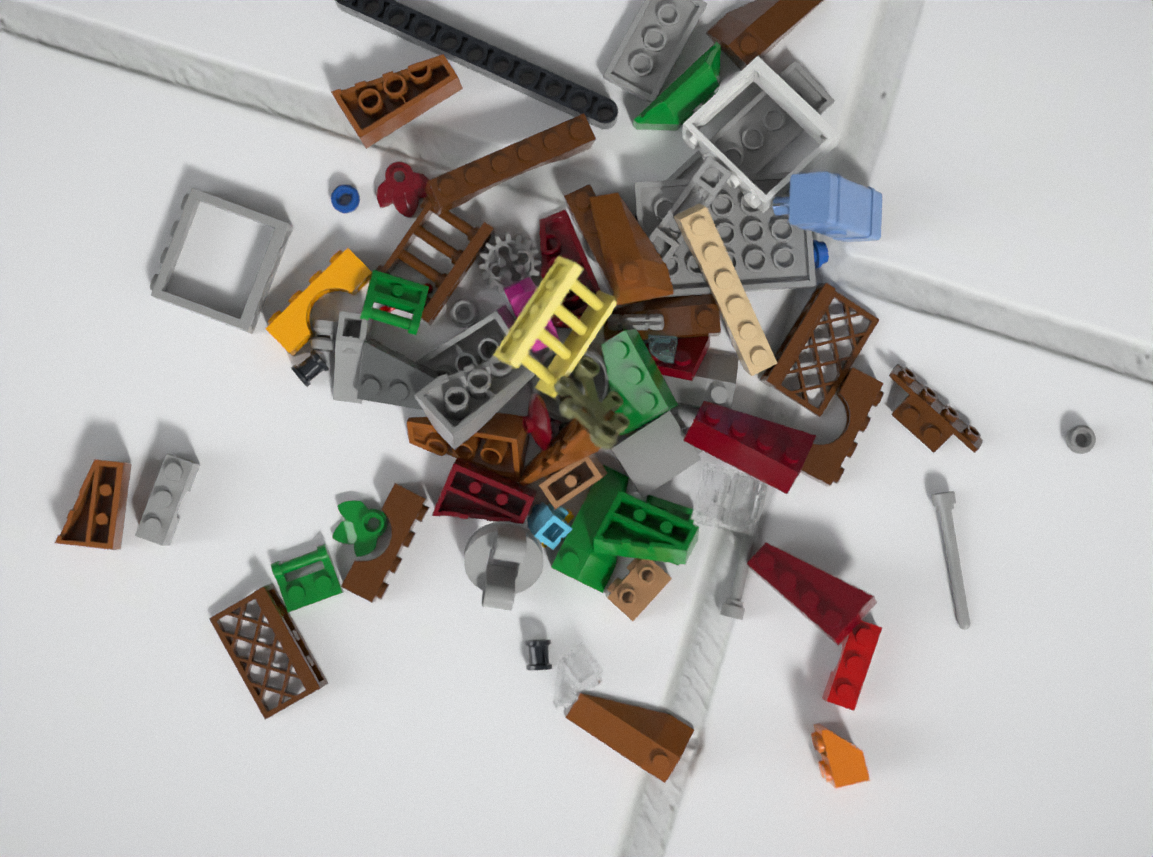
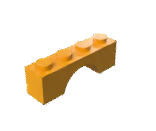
M349 248L344 252L342 250L336 252L329 260L331 265L324 271H317L309 279L310 285L303 292L298 290L288 300L290 305L283 312L280 310L275 312L267 321L270 325L265 329L291 355L294 356L314 337L310 325V315L313 306L321 297L332 292H346L355 296L370 281L372 271Z

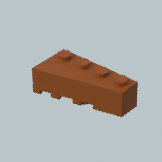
M444 54L409 65L407 69L395 73L391 71L382 74L383 77L368 82L364 80L355 83L353 87L344 90L340 88L331 91L367 149L463 88L457 74Z

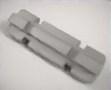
M611 314L608 317V329L648 330L650 328V330H662L664 328V317L660 314H650L649 316L646 314H624L623 316Z

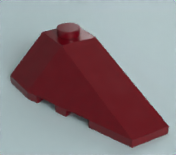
M566 209L540 219L542 280L558 256L577 263L583 269L577 280L596 295L598 290L601 291ZM569 289L561 302V305L578 319L581 318L589 306L571 289ZM555 314L550 318L554 327L570 328Z

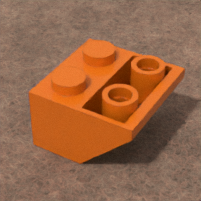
M820 723L813 724L815 732L811 733V738L815 750H818L819 754L821 753L822 761H818V766L822 779L825 778V781L829 782L835 789L869 781L870 777L863 751Z

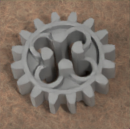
M505 232L504 239H500L496 234L494 235V244L485 242L488 251L479 252L484 261L479 262L478 267L486 270L480 276L483 280L490 278L487 286L491 289L497 285V292L499 294H502L503 288L532 275L539 276L540 274L534 266L541 264V260L533 257L538 253L536 247L529 249L532 242L528 238L521 242L522 235L520 233H517L514 239L511 238L509 232ZM503 246L508 247L507 254L513 261L512 264L515 270L520 273L518 280H511L512 273L505 266L506 261L503 256L498 254L499 248ZM526 253V260L519 261V254ZM497 265L500 266V273L493 274L492 268Z

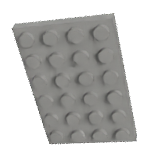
M791 172L745 176L767 195ZM691 179L634 183L637 222L648 238L691 182ZM725 183L708 207V211L745 292L815 287L816 277L812 231L790 224L789 214L775 215L773 206H780V204H773L764 213L758 208H752L744 199V194L737 187L733 189ZM790 189L781 197H790ZM684 240L666 264L674 294L664 297L712 294Z

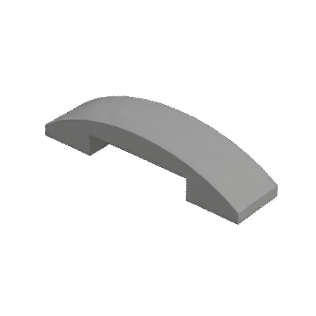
M710 156L707 157L686 189L649 237V240L665 264H667L684 241L674 215L699 203L708 209L732 175V172Z

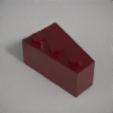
M458 457L451 468L432 516H452L461 519L474 518L494 522L524 524L537 491L526 486L523 487L515 481Z

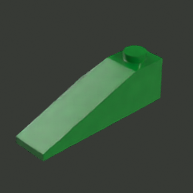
M604 464L602 466L607 471V474L592 485L571 526L572 530L567 534L551 568L602 593L616 567L617 556L594 553L593 539L619 491L626 493L628 477Z

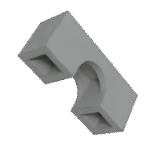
M166 453L135 536L162 546H170L180 518H177L180 504L185 494L191 490L200 464Z

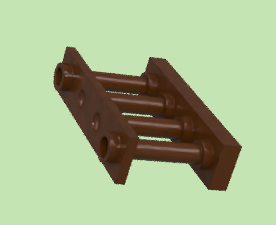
M426 196L420 205V208L423 210L384 266L380 264L375 270L391 275L401 260L434 282L438 290L432 298L426 297L421 317L422 321L431 326L478 258L479 252L485 248V242H489L495 231L486 222H483L481 227L477 225L474 227L450 210L437 215L428 196ZM432 213L468 236L467 240L470 243L464 251L462 249L458 251L423 227ZM416 236L452 260L451 263L454 266L448 274L445 272L441 274L407 251Z

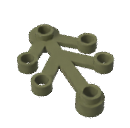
M583 355L574 368L573 375L578 381L582 382L585 395L575 387L572 380L561 376L554 384V389L561 396L567 397L570 395L572 398L565 399L560 406V411L567 418L572 419L576 417L589 430V435L594 445L599 448L611 449L617 442L618 433L624 432L630 422L622 413H615L609 422L604 420L603 416L610 410H618L623 404V399L617 392L610 391L603 401L599 402L593 378L600 371L599 365L591 357ZM580 406H582V407L591 415V417H590L589 415H587V414L580 408Z

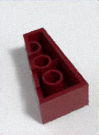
M703 401L683 441L787 494L802 470L816 435Z
M767 542L747 563L748 567L837 646L841 644L877 603L873 595Z

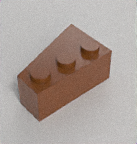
M94 459L81 486L80 494L72 510L69 511L61 534L57 536L56 544L121 550L132 464Z

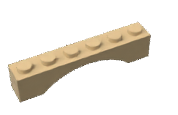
M699 203L674 215L680 232L713 294L743 369L753 376L777 364L707 207Z

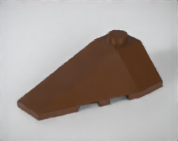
M754 0L726 13L706 32V35L714 43L717 41L721 45V50L742 71L757 56L762 59L824 0Z

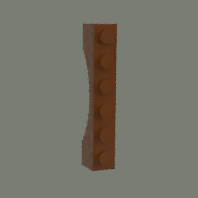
M583 113L427 181L425 192L436 214L439 215L520 174L584 152L592 147L596 137Z

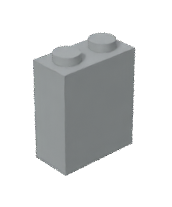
M668 411L611 449L642 498L701 460L698 454L702 450L683 441L686 436L683 429L686 426L677 413L672 415Z

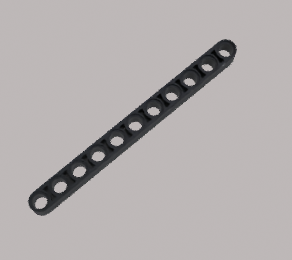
M334 0L338 8L345 13L437 55L444 54L448 60L573 117L584 113L588 123L597 128L610 129L617 122L618 106L613 100L395 0ZM369 3L379 4L377 11L373 13L365 11ZM397 14L404 15L405 20L403 23L398 25L391 23L393 16ZM421 26L431 28V32L427 36L422 37L416 33ZM447 38L457 40V44L453 48L448 49L442 46L443 41ZM478 49L483 52V56L479 60H471L468 57L470 51ZM499 61H504L509 64V68L504 72H497L494 69V65ZM524 73H531L535 76V80L530 84H524L520 81V77ZM554 84L560 87L561 92L556 96H550L546 93V88ZM581 96L586 99L587 104L582 108H577L571 103L573 98ZM602 108H607L612 111L613 116L608 120H603L599 118L597 112Z

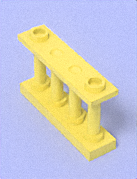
M558 256L493 354L501 362L516 369L520 364H523L540 378L535 388L553 398L558 394L554 389V384L561 376H570L616 306L614 296L599 290L595 295L578 281L577 277L583 269L577 263ZM569 289L589 305L580 319L561 305ZM553 314L573 329L564 344L544 329ZM536 339H539L556 353L548 368L528 354Z

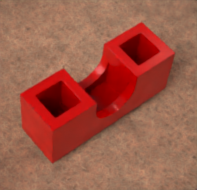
M861 620L841 642V654L834 671L830 673L822 699L855 711L882 627Z

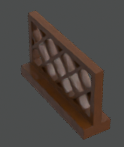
M819 283L774 355L777 364L767 368L759 380L818 417H821L880 320L835 291L836 288L828 283ZM833 299L842 303L845 316L831 319L828 307ZM849 309L853 310L856 313L850 314ZM823 315H825L826 320L820 321ZM862 316L869 321L864 332L854 334L852 317ZM846 319L849 335L835 339L832 322ZM827 324L830 340L816 343L814 336L815 328L818 325ZM861 336L858 342L856 343L855 337ZM809 338H810V343H811V344H810V345H806L807 341H808ZM850 339L852 347L850 355L839 358L836 342ZM831 343L834 360L820 363L817 346ZM812 348L815 364L801 367L799 360L801 351ZM845 361L844 365L841 368L840 362ZM795 363L796 369L790 370ZM835 363L837 370L836 378L833 381L824 382L821 366ZM816 368L819 384L805 387L802 371ZM797 372L800 389L790 391L781 385L787 374ZM831 385V386L829 387L828 391H826V387H825V386ZM816 388L821 389L823 399L817 408L809 403L806 391ZM801 392L802 398L796 395L795 393Z
M273 583L261 587L244 599L209 618L265 720L329 684ZM256 599L261 608L259 619L245 615L247 604ZM241 607L240 613L234 612ZM227 615L238 618L235 633L226 631L220 619ZM243 620L257 624L254 639L240 635ZM262 626L272 628L275 634L273 645L259 641ZM238 640L252 643L249 658L239 656L236 651ZM257 645L271 649L268 664L254 660ZM276 651L287 655L289 659L287 670L273 666ZM252 665L266 669L263 684L253 681L251 678ZM271 671L285 675L282 689L268 685ZM290 676L300 679L306 690L300 694L287 691ZM266 690L280 694L278 706L269 710L264 701ZM285 696L291 697V699L284 702Z

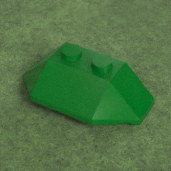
M716 41L633 120L634 128L636 130L677 131L686 120L718 92L720 86L721 45Z

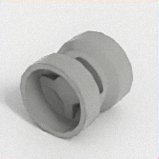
M314 320L313 329L315 337L311 340L310 349L335 352L338 322Z

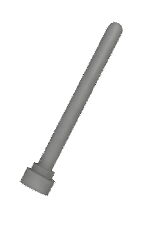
M762 482L758 483L755 488L730 599L727 598L726 604H722L720 615L743 620L745 608H743L744 602H741L749 569L747 563L752 556L767 492V486Z
M955 492L936 493L931 495L933 506H936L937 512L940 511L958 624L961 629L966 630L970 627V619L952 516L953 503H956Z

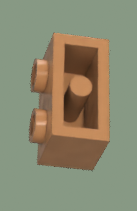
M592 454L566 466L562 470L560 469L545 476L547 480L539 486L553 507L557 509L603 478L607 471L596 455Z
M634 558L626 567L630 572L622 580L617 577L607 588L610 592L607 598L631 621H634L672 579L652 560Z

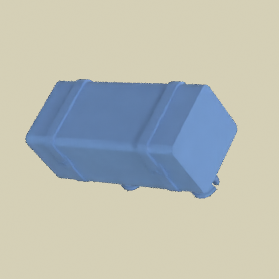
M830 172L793 174L790 178V197H775L773 200L774 204H780V206H773L775 215L789 214V223L801 229L810 230L843 242L877 241L881 238L882 193L872 187H866L845 179L839 174Z

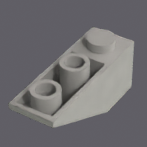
M342 311L339 313L335 347L333 400L362 404V400L357 399L363 346L364 341L371 340L373 319L368 321L360 319V314Z

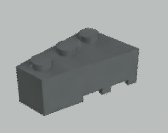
M375 339L364 341L357 399L423 410L416 400L415 394L442 375L408 359L398 351L395 352Z

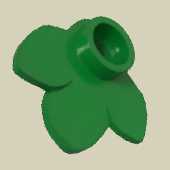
M361 501L342 502L337 507L345 520L337 526L332 538L343 544H354V551L357 557L370 554L376 548L378 537L383 535L388 528L386 515L378 509H368ZM371 518H377L379 521V526L376 529H372L369 526Z

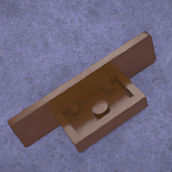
M899 364L892 369L889 377L909 394L893 410L891 415L933 453L953 434L974 453L979 450L983 440L976 428L971 425L967 426L959 419L958 413L952 407L945 406L939 401L937 394L931 388L920 384L910 369Z

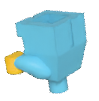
M542 502L532 508V513L527 518V523L532 534L540 540L542 547L546 548L548 546L553 550L562 541L560 538H565L572 530L568 523L575 516L569 509H565L562 506L555 509L552 504L546 505Z

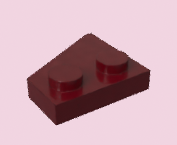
M710 336L648 342L645 346L662 375L693 381L710 346Z

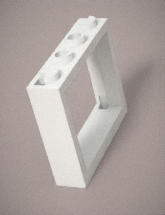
M759 56L683 123L682 130L685 143L692 149H698L703 154L704 161L710 156L732 172L726 183L733 189L737 187L744 194L746 202L752 208H758L763 213L774 204L773 200L775 197H781L790 189V178L793 174L807 173L837 146L840 133ZM753 81L820 144L816 150L767 195L699 131Z

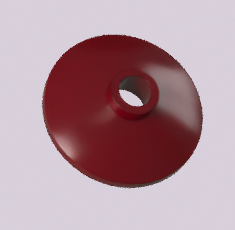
M533 393L529 398L527 416L522 417V424L525 433H531L538 447L542 451L550 449L552 440L550 419L542 397L538 393Z

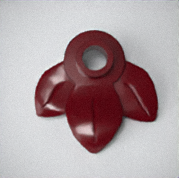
M397 161L390 164L386 169V180L377 188V201L381 208L394 204L400 214L411 218L417 210L419 198L427 196L425 187L429 179L422 173L413 172L407 163ZM395 172H404V180L396 181L394 179Z

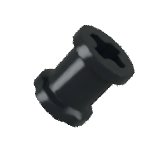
M313 349L307 359L298 366L293 365L291 369L302 383L308 387L311 385L310 381L322 371L327 372L329 367Z
M550 639L525 641L529 651V664L526 665V670L552 669V664L549 663L548 646L551 644Z

